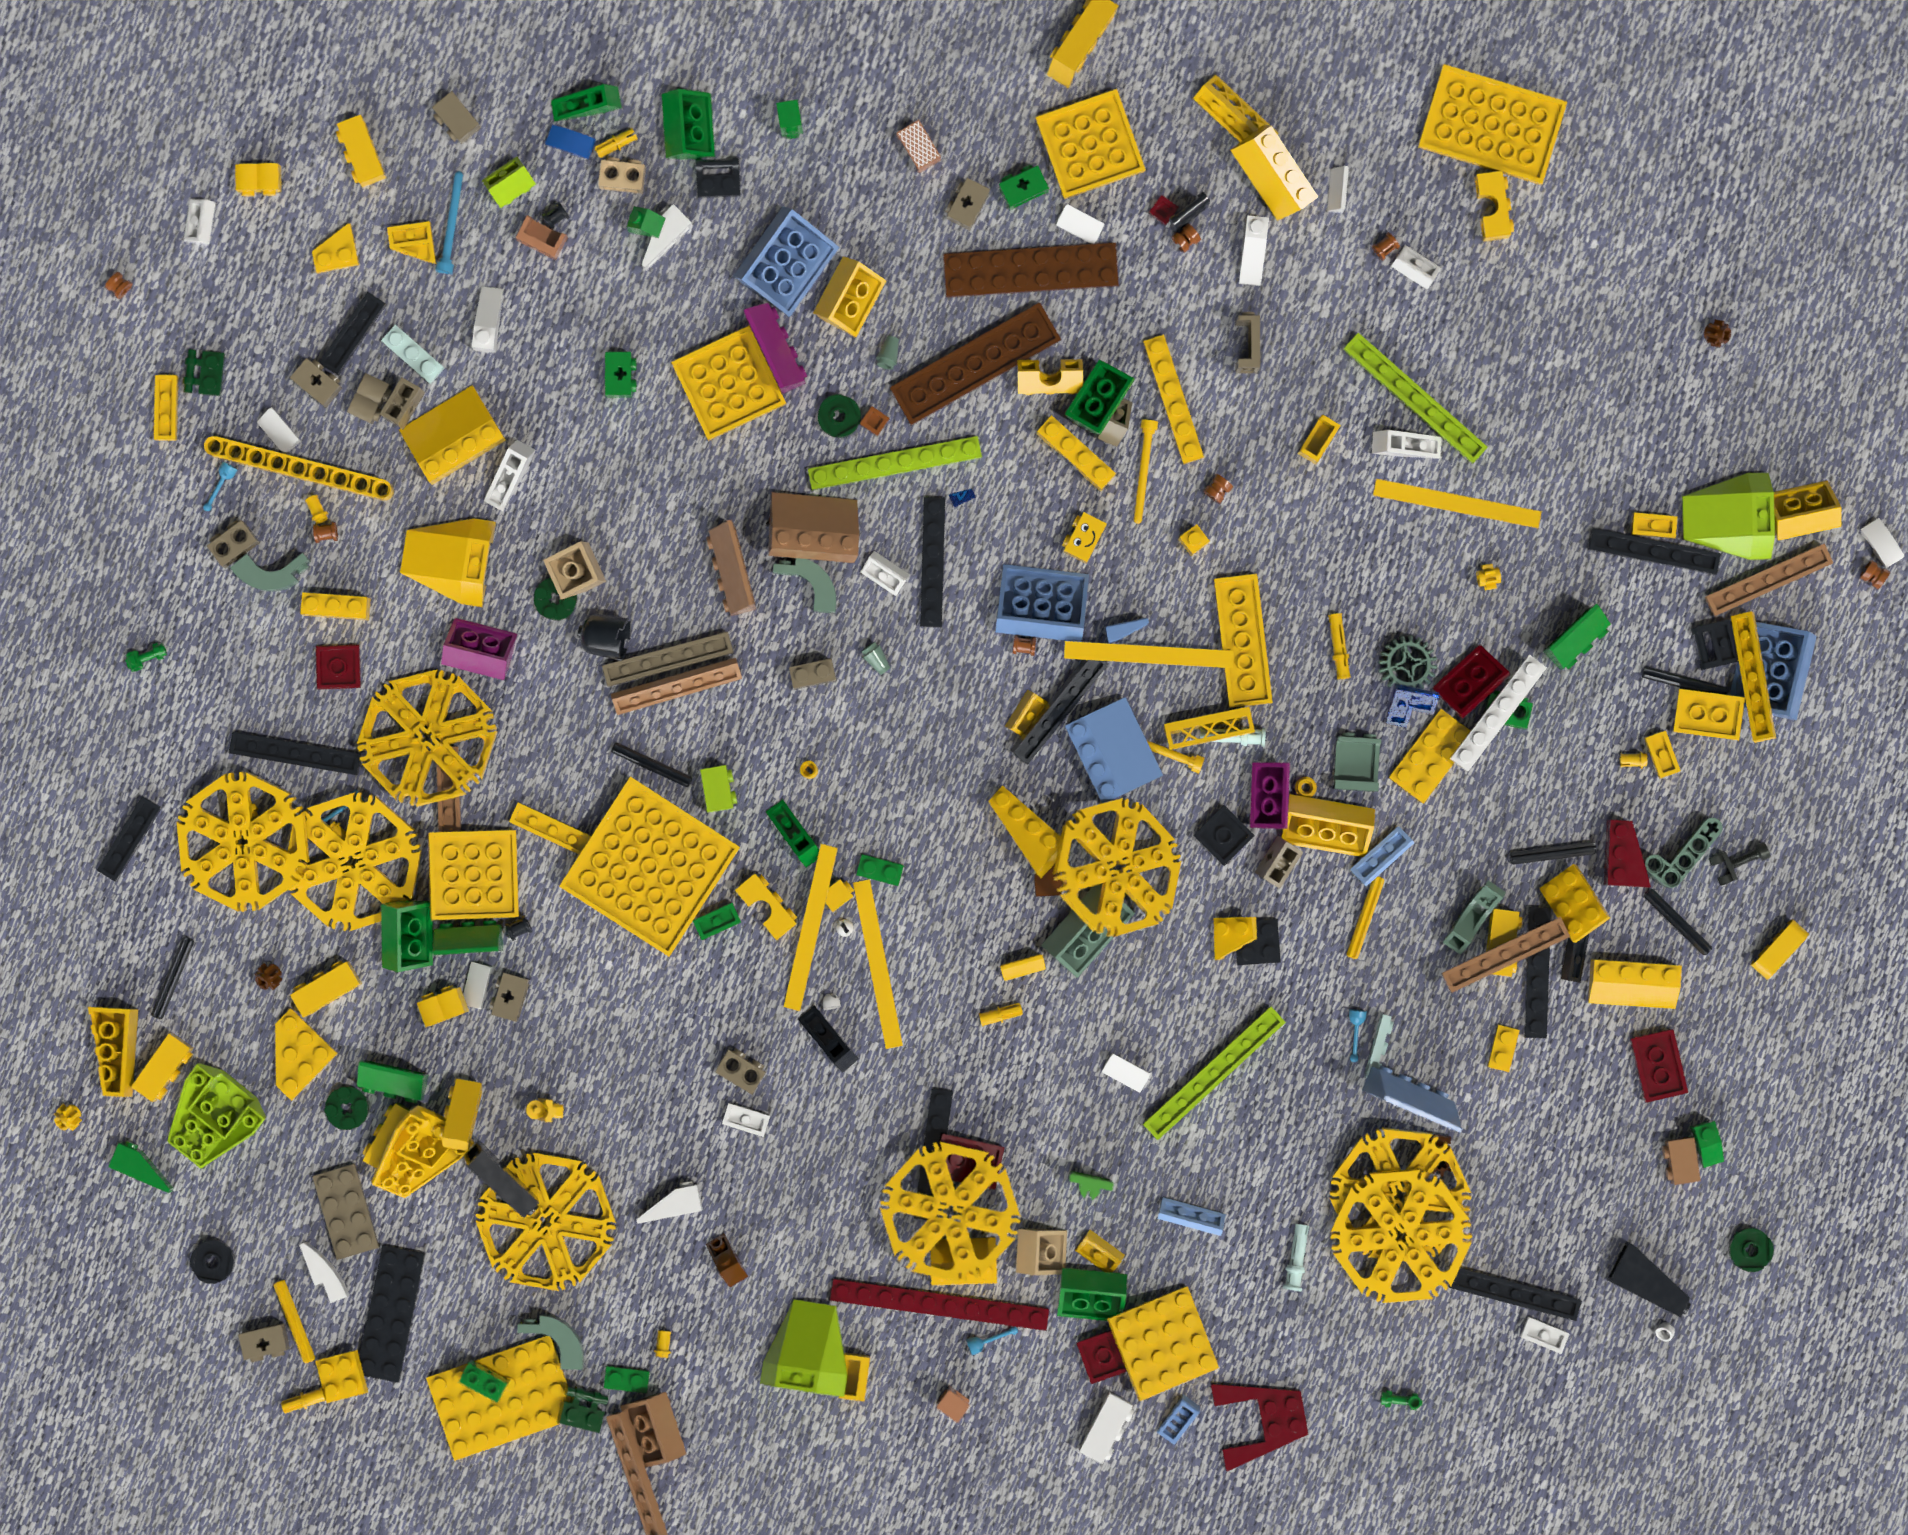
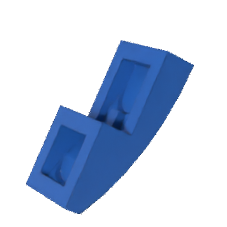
M552 124L545 145L589 160L596 139Z

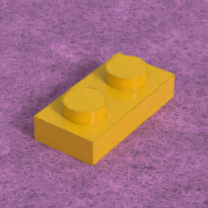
M1634 512L1631 535L1675 539L1678 516Z
M1666 730L1644 738L1659 779L1681 771Z
M1497 1025L1487 1067L1506 1072L1510 1071L1520 1030Z

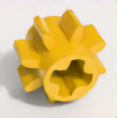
M1492 563L1481 565V570L1476 571L1478 586H1484V590L1496 589V584L1501 583L1499 567L1493 568Z
M62 1104L54 1113L56 1117L54 1119L55 1124L64 1131L68 1128L73 1131L82 1121L80 1119V1110L73 1104L67 1107L65 1104Z

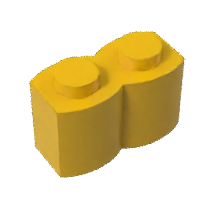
M278 163L235 164L236 191L245 197L255 196L254 193L263 192L264 196H276V192H282L281 165Z
M453 985L441 989L442 993L434 996V993H430L421 997L422 1001L418 1002L417 1006L425 1028L469 1012L460 987L454 989Z

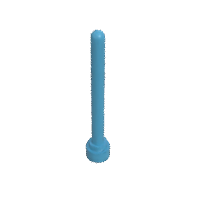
M457 171L454 176L442 258H439V262L436 263L435 271L438 273L453 274L454 265L450 258L463 181V173L461 171Z

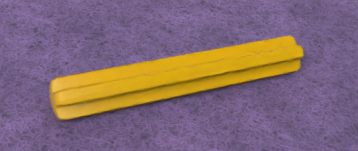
M1377 876L1370 884L1347 951V956L1357 959L1359 957L1385 881L1382 877Z
M285 1280L274 1283V1289L304 1363H309L315 1360V1355Z

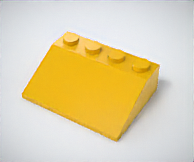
M473 385L407 424L404 430L399 429L415 460L432 485L506 441Z

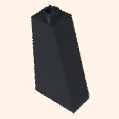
M480 1140L464 1154L467 1167L519 1215L525 1218L537 1210L539 1204L537 1196Z
M1626 1241L1607 1280L1680 1318L1682 1314L1685 1315L1691 1305L1689 1302L1690 1297L1635 1245Z

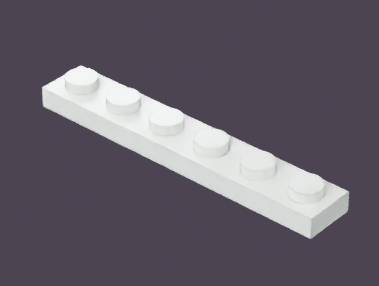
M1528 655L1450 759L1468 772L1547 667L1531 655Z

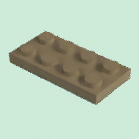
M356 1164L312 1176L336 1259L340 1260L379 1248Z

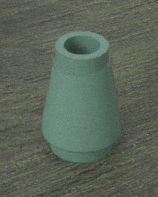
M887 336L876 357L879 367L892 370L897 365L898 338Z
M876 642L871 643L861 651L864 655L863 658L880 675L891 668L881 646L877 645Z

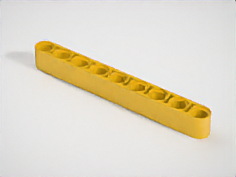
M217 436L208 437L204 442L205 451L209 455L222 460L381 501L389 500L394 494L393 486L384 479ZM214 442L220 443V449L217 452L211 451V445ZM236 447H240V456L237 458H233L232 450ZM258 452L262 453V460L259 463H254L252 460L253 455ZM277 458H282V467L274 468V461ZM303 463V472L296 474L294 471L295 466ZM318 469L325 470V476L322 479H316L315 477ZM345 474V483L338 485L336 483L337 476ZM365 479L367 487L364 490H358L357 483ZM387 485V494L380 496L378 494L379 487Z

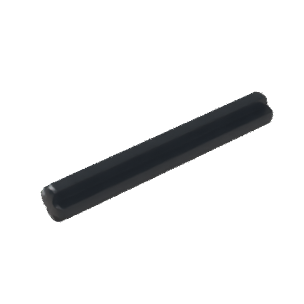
M1644 667L1642 672L1643 678L1687 690L1727 694V687L1651 667Z
M615 743L612 747L611 752L684 787H689L692 782L691 776L622 744Z
M1595 842L1516 851L1510 853V861L1512 865L1593 855L1596 854Z
M1649 889L1645 893L1644 898L1702 955H1707L1712 950V946L1654 889Z
M183 937L151 1013V1016L154 1018L163 1019L193 947L194 940L191 938Z

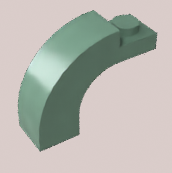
M302 553L283 569L269 572L261 569L253 558L246 554L230 568L239 579L249 586L262 591L276 592L286 590L299 583L300 581L295 577V574L298 573L300 575L309 568L307 564L311 561Z
M796 558L795 565H792L791 561L780 560L779 564H774V574L799 576L806 579L812 585L815 594L814 612L836 614L837 599L835 588L828 574L818 564L808 559Z
M1488 880L1470 899L1442 943L1461 955L1470 945L1487 916L1503 899L1506 892Z
M541 1314L540 1323H536L537 1319L525 1318L523 1322L518 1324V1333L545 1334L557 1342L561 1352L560 1369L583 1370V1345L577 1332L567 1322L552 1315Z

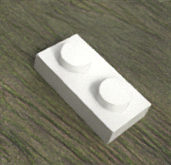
M728 1103L722 1124L764 1137L770 1115Z
M1527 1317L1520 1337L1562 1354L1569 1333Z

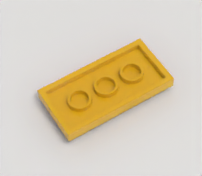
M1440 709L1388 778L1424 804L1453 766L1454 762L1450 758L1470 733V730Z

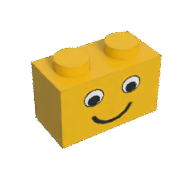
M1083 512L1082 516L1077 515L1072 524V527L1075 528L1072 536L1067 534L1062 544L1065 547L1064 553L1087 564L1107 523Z

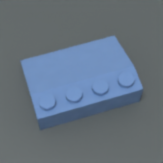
M783 206L733 277L790 317L840 247L793 209Z
M1003 564L995 632L1082 642L1089 574Z
M1756 622L1772 716L1797 720L1817 636L1809 631ZM1737 662L1730 695L1745 697L1739 662ZM1746 700L1744 702V709H1747Z
M1126 697L1065 725L1102 803L1114 800L1163 776Z
M1380 1066L1379 1069L1371 1067L1362 1091L1461 1133L1462 1126L1456 1104L1448 1099L1449 1094L1439 1090L1433 1093L1429 1091L1430 1086L1418 1082L1417 1085L1410 1083L1412 1078L1402 1074L1396 1077L1392 1075L1393 1070L1384 1066Z

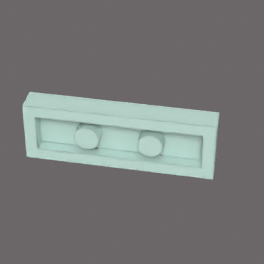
M397 325L381 340L429 384L444 369L440 363Z
M1384 1014L1380 1016L1364 1074L1366 1078L1371 1067L1379 1069L1382 1066L1379 1060L1381 1055L1386 1053L1388 1045L1385 1042L1386 1035L1391 1034L1394 1023L1390 1021L1391 1016Z

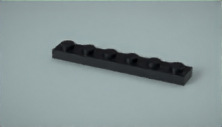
M924 497L920 627L942 628L945 498Z
M1595 528L1591 531L1588 546L1589 551L1711 575H1717L1721 553Z
M1082 660L1010 751L1028 765L1109 663L1107 661Z
M232 732L229 754L357 776L361 763L360 757H362V754L236 732Z
M1528 907V932L1551 921V908ZM1550 947L1527 957L1524 1038L1547 1039Z
M931 1090L924 1146L928 1153L934 1152L935 1147L933 1143H939L940 1134L948 1133L953 1091ZM921 1165L917 1193L933 1196L925 1167ZM914 1215V1218H913V1219H919V1220H926V1221H927L929 1218H924V1217H920V1216H915V1215Z
M1459 1268L1452 1285L1450 1286L1449 1284L1451 1289L1577 1321L1582 1302L1581 1299Z

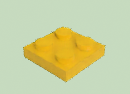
M357 1350L315 1361L326 1403L368 1393Z

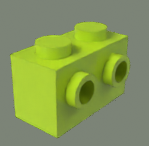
M515 157L481 180L500 208L509 205L515 198L528 192L536 185L518 157Z
M727 765L700 769L707 813L734 809V804H737L736 791H731L730 783L734 782L732 769L728 770Z

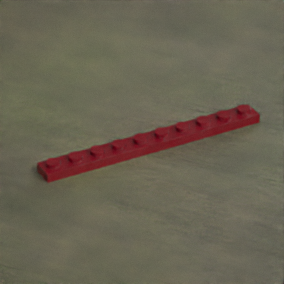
M834 1278L830 1301L1043 1331H1047L1050 1310L1049 1308Z

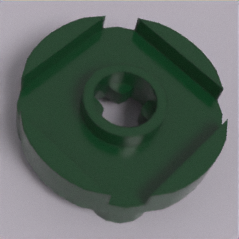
M838 394L832 395L822 402L818 410V423L821 429L833 438H846L852 435L860 425L861 413L859 406L850 397ZM836 411L845 413L844 421L840 422L833 419L836 416Z
M548 578L541 582L534 591L535 607L543 617L549 620H564L574 612L578 596L574 595L560 599V604L558 605L554 602L550 603L552 594H559L552 579Z
M341 1087L334 1090L328 1096L324 1113L334 1127L341 1130H351L365 1122L369 1114V1104L367 1097L361 1090L355 1087ZM351 1103L352 1113L342 1114V1104Z
M1742 1229L1733 1235L1729 1243L1730 1259L1735 1266L1746 1272L1761 1271L1773 1258V1243L1759 1229ZM1749 1244L1757 1248V1251L1753 1252V1256H1749V1253L1745 1251Z

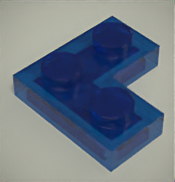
M1396 684L1387 712L1386 724L1407 728L1412 711L1434 715L1439 693Z

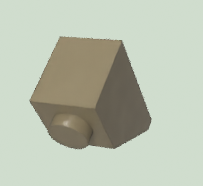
M1122 399L1102 433L1098 434V439L1116 447L1118 446L1129 428L1132 408L1131 401Z

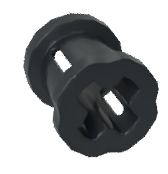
M559 201L554 208L546 213H541L551 229H554V225L563 219L570 218Z
M523 915L521 919L515 922L505 923L512 941L524 933L528 932L530 934L533 932L526 915Z

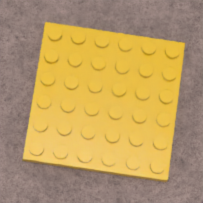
M630 776L559 887L670 957L740 847Z

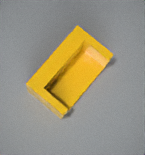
M1322 414L1298 454L1316 465L1341 425Z
M844 1352L848 1376L845 1396H838V1398L864 1402L870 1356Z

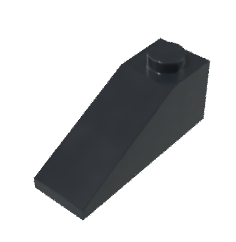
M815 1005L798 1019L842 1073L859 1059Z

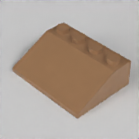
M771 493L768 556L855 563L859 550L857 500Z
M728 520L709 530L710 536L706 537L709 550L714 549L715 557L712 558L715 571L719 570L721 578L717 579L720 592L724 591L726 599L723 600L725 612H730L731 616L757 609L736 528L732 520Z

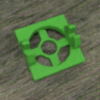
M1071 1171L1068 1177L1070 1182L1079 1183V1189L1083 1198L1086 1197L1088 1191H1090L1092 1200L1099 1195L1100 1189L1113 1191L1114 1183L1110 1179Z

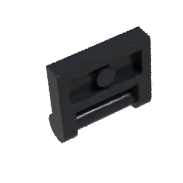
M732 157V160L703 161L702 159H696L697 198L741 196L739 157ZM733 168V174L703 175V169Z
M1203 191L1186 208L1168 218L1171 222L1170 229L1174 233L1181 230L1209 207L1210 199Z
M1730 619L1691 628L1701 660V664H1699L1701 671L1739 662ZM1709 631L1715 661H1709L1703 632Z

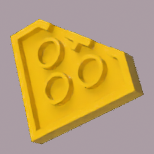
M290 1008L275 1024L276 1086L292 1101L338 1053Z

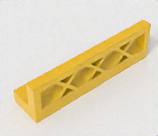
M1217 75L1205 83L1193 98L1239 142L1264 124L1270 125ZM1212 84H1215L1221 91L1215 89ZM1229 100L1235 102L1237 106L1233 105ZM1245 115L1250 116L1252 120H1249Z
M1250 707L1164 724V732L1167 737L1169 750L1255 733ZM1247 719L1249 729L1240 730L1233 725L1236 721ZM1220 724L1229 726L1225 734L1220 735L1212 729L1215 725ZM1204 728L1208 731L1204 738L1200 739L1191 735L1195 729ZM1182 732L1186 735L1183 742L1173 744L1171 734ZM1209 733H1212L1213 735H1215V736L1207 737V736L1209 735Z

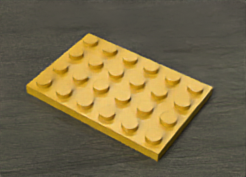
M1443 64L1418 148L1496 172L1503 171V174L1542 185L1567 101Z
M548 1335L475 1360V1362L510 1380L501 1399L497 1403L459 1383L468 1363L426 1378L454 1461L559 1425L557 1418L561 1402L570 1403L571 1396L565 1395V1389L569 1386L563 1369H560L561 1363L553 1339Z

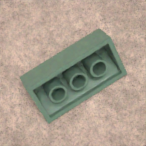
M1103 883L1094 885L1081 900L1092 914H1097ZM1123 902L1120 919L1126 924L1135 913ZM1072 910L1041 946L1078 978L1114 937L1107 936L1106 927L1103 928V933L1093 932Z

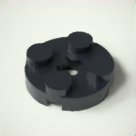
M212 1239L201 1243L193 1250L190 1258V1267L200 1281L207 1284H216L227 1279L233 1272L235 1256L232 1248L225 1242ZM212 1256H215L216 1260H218V1264L214 1265V1268H211L210 1263L207 1262V1259L212 1258Z

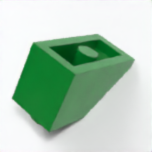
M634 206L629 217L627 230L633 234L659 238L666 218L647 208Z
M1708 1120L1690 1126L1703 1168L1724 1162L1722 1141L1715 1121Z

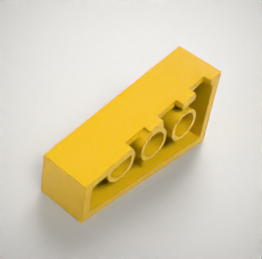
M1086 0L1083 5L1084 12L1082 15L1079 13L1076 15L1072 22L1074 27L1071 31L1066 30L1061 39L1062 45L1060 48L1056 46L1050 55L1052 62L1047 76L1069 89L1075 73H1079L1087 58L1086 55H1090L1098 42L1097 38H1101L1116 14L1119 5L1111 0Z
M1002 785L988 802L1037 875L1042 878L1056 862L1061 836Z
M88 1007L92 1021L91 1030L95 1038V1054L99 1062L98 1071L103 1096L133 1097V1088L131 1086L134 1083L139 1009Z

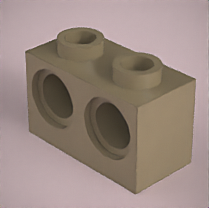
M236 520L229 524L226 532L222 535L218 533L209 540L210 544L207 545V548L225 569L260 543L242 520L239 522ZM239 531H245L246 538L242 542H238L236 539ZM222 544H227L228 552L220 555L219 547Z
M737 1048L734 1051L729 1049L715 1073L753 1095L766 1074V1071L763 1070L765 1066L756 1060L748 1061L745 1059L746 1054ZM730 1058L736 1059L739 1063V1067L735 1071L727 1067V1061ZM748 1070L756 1071V1081L749 1082L746 1079L745 1074Z

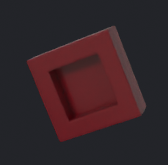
M1161 195L1149 211V214L1166 226L1169 223L1168 218L1173 214L1175 215L1179 207Z

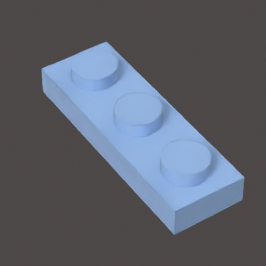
M1398 826L1350 870L1367 886L1414 844V841Z
M1163 1197L1158 1219L1221 1236L1226 1214Z

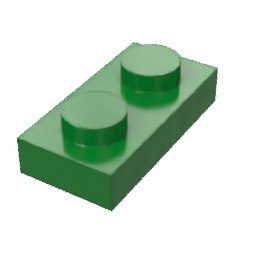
M862 854L856 875L899 886L904 865Z
M733 903L693 920L701 940L742 923Z
M606 1366L604 1388L648 1393L650 1371Z

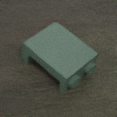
M1342 733V736L1336 737L1333 789L1379 791L1378 768L1381 739H1376V735L1363 734V738H1357L1355 733Z

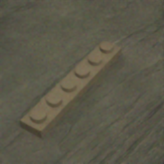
M724 632L623 661L606 664L602 668L607 687L729 655L734 652L729 633Z

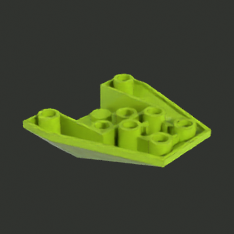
M1746 473L1682 496L1683 540L1747 560H1767L1772 558L1775 539L1774 491L1769 473Z
M198 1063L184 1082L167 1142L201 1169L254 1135L266 1119V1115L258 1098L224 1070Z
M793 1300L763 1361L760 1384L844 1397L848 1374L837 1306Z

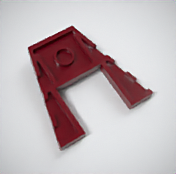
M1211 1384L1214 1406L1258 1399L1265 1438L1264 1442L1222 1449L1226 1471H1230L1309 1435L1300 1390Z

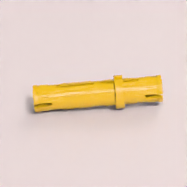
M1342 613L1330 614L1328 618L1334 652L1332 659L1335 661L1337 680L1351 678L1348 665L1350 656L1347 654Z

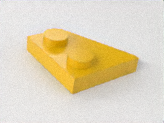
M430 221L387 227L389 246L392 251L436 264Z
M346 224L312 251L317 274L359 265L351 224Z
M1256 917L1213 918L1215 960H1222L1226 955L1239 950L1243 945L1257 939Z

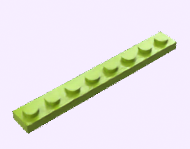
M1357 333L1343 349L1472 464L1488 448L1360 333Z
M978 436L809 468L808 472L813 491L982 458Z
M1270 1006L1147 1119L1143 1125L1159 1140L1286 1022Z

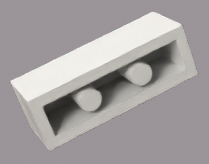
M1109 1391L1078 1449L1079 1452L1103 1464L1104 1460L1109 1461L1114 1451L1111 1448L1114 1441L1120 1440L1124 1429H1122L1124 1422H1129L1134 1413L1132 1409L1133 1404Z

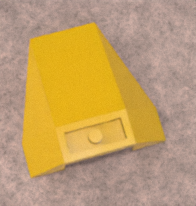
M474 518L407 530L400 573L460 604L483 608L486 590L484 581L490 543H493L496 522Z
M418 1105L410 1110L395 1127L371 1183L406 1198L460 1160L467 1151L443 1147L442 1138H439L441 1125H445L446 1119L444 1116ZM471 1139V1143H470L469 1149H470V1148L472 1147V1145L475 1143L473 1139Z

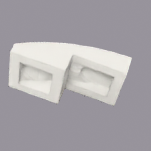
M1880 518L1861 529L1862 535L1871 545L1874 554L1885 568L1904 558L1903 552Z

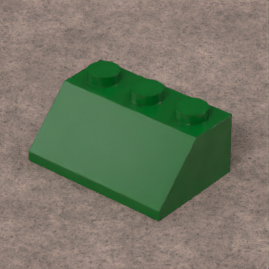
M676 89L661 94L666 158L684 160L715 157L711 93Z
M1099 359L1065 415L1074 424L1085 430L1101 434L1135 379Z
M1596 603L1576 619L1543 652L1560 670L1565 667L1569 670L1577 662L1576 657L1581 652L1585 655L1593 647L1591 643L1596 638L1601 640L1609 632L1607 628L1611 623Z
M394 901L381 904L382 968L394 972H403L432 966L433 928L432 920L430 919V901Z
M483 921V926H475L474 922L461 923L462 927L453 928V923L440 924V929H434L433 955L503 951L502 925H496V921Z
M363 1060L359 1061L357 1086L362 1087V1092L375 1094L376 1090L384 1092V1097L396 1099L398 1095L405 1097L404 1101L417 1104L418 1100H424L429 1074Z
M1062 1268L1057 1316L1108 1321L1107 1318L1124 1312L1127 1295V1274Z

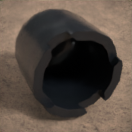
M592 614L584 621L583 625L579 626L577 637L580 638L585 652L623 661L628 649L624 648L625 640H630L631 621H628V618Z

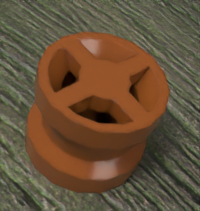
M116 272L106 282L105 288L108 291H113L117 299H121L131 289L133 283L125 280L120 272Z

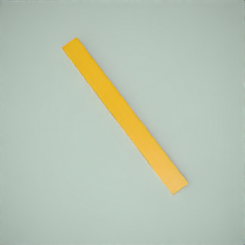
M1376 479L1373 496L1539 528L1542 511Z
M1065 641L1064 659L1233 668L1234 651L1073 641Z
M825 844L820 846L783 1006L785 1008L801 1011L837 855V847Z
M870 879L854 882L853 886L885 1047L889 1049L903 1046Z

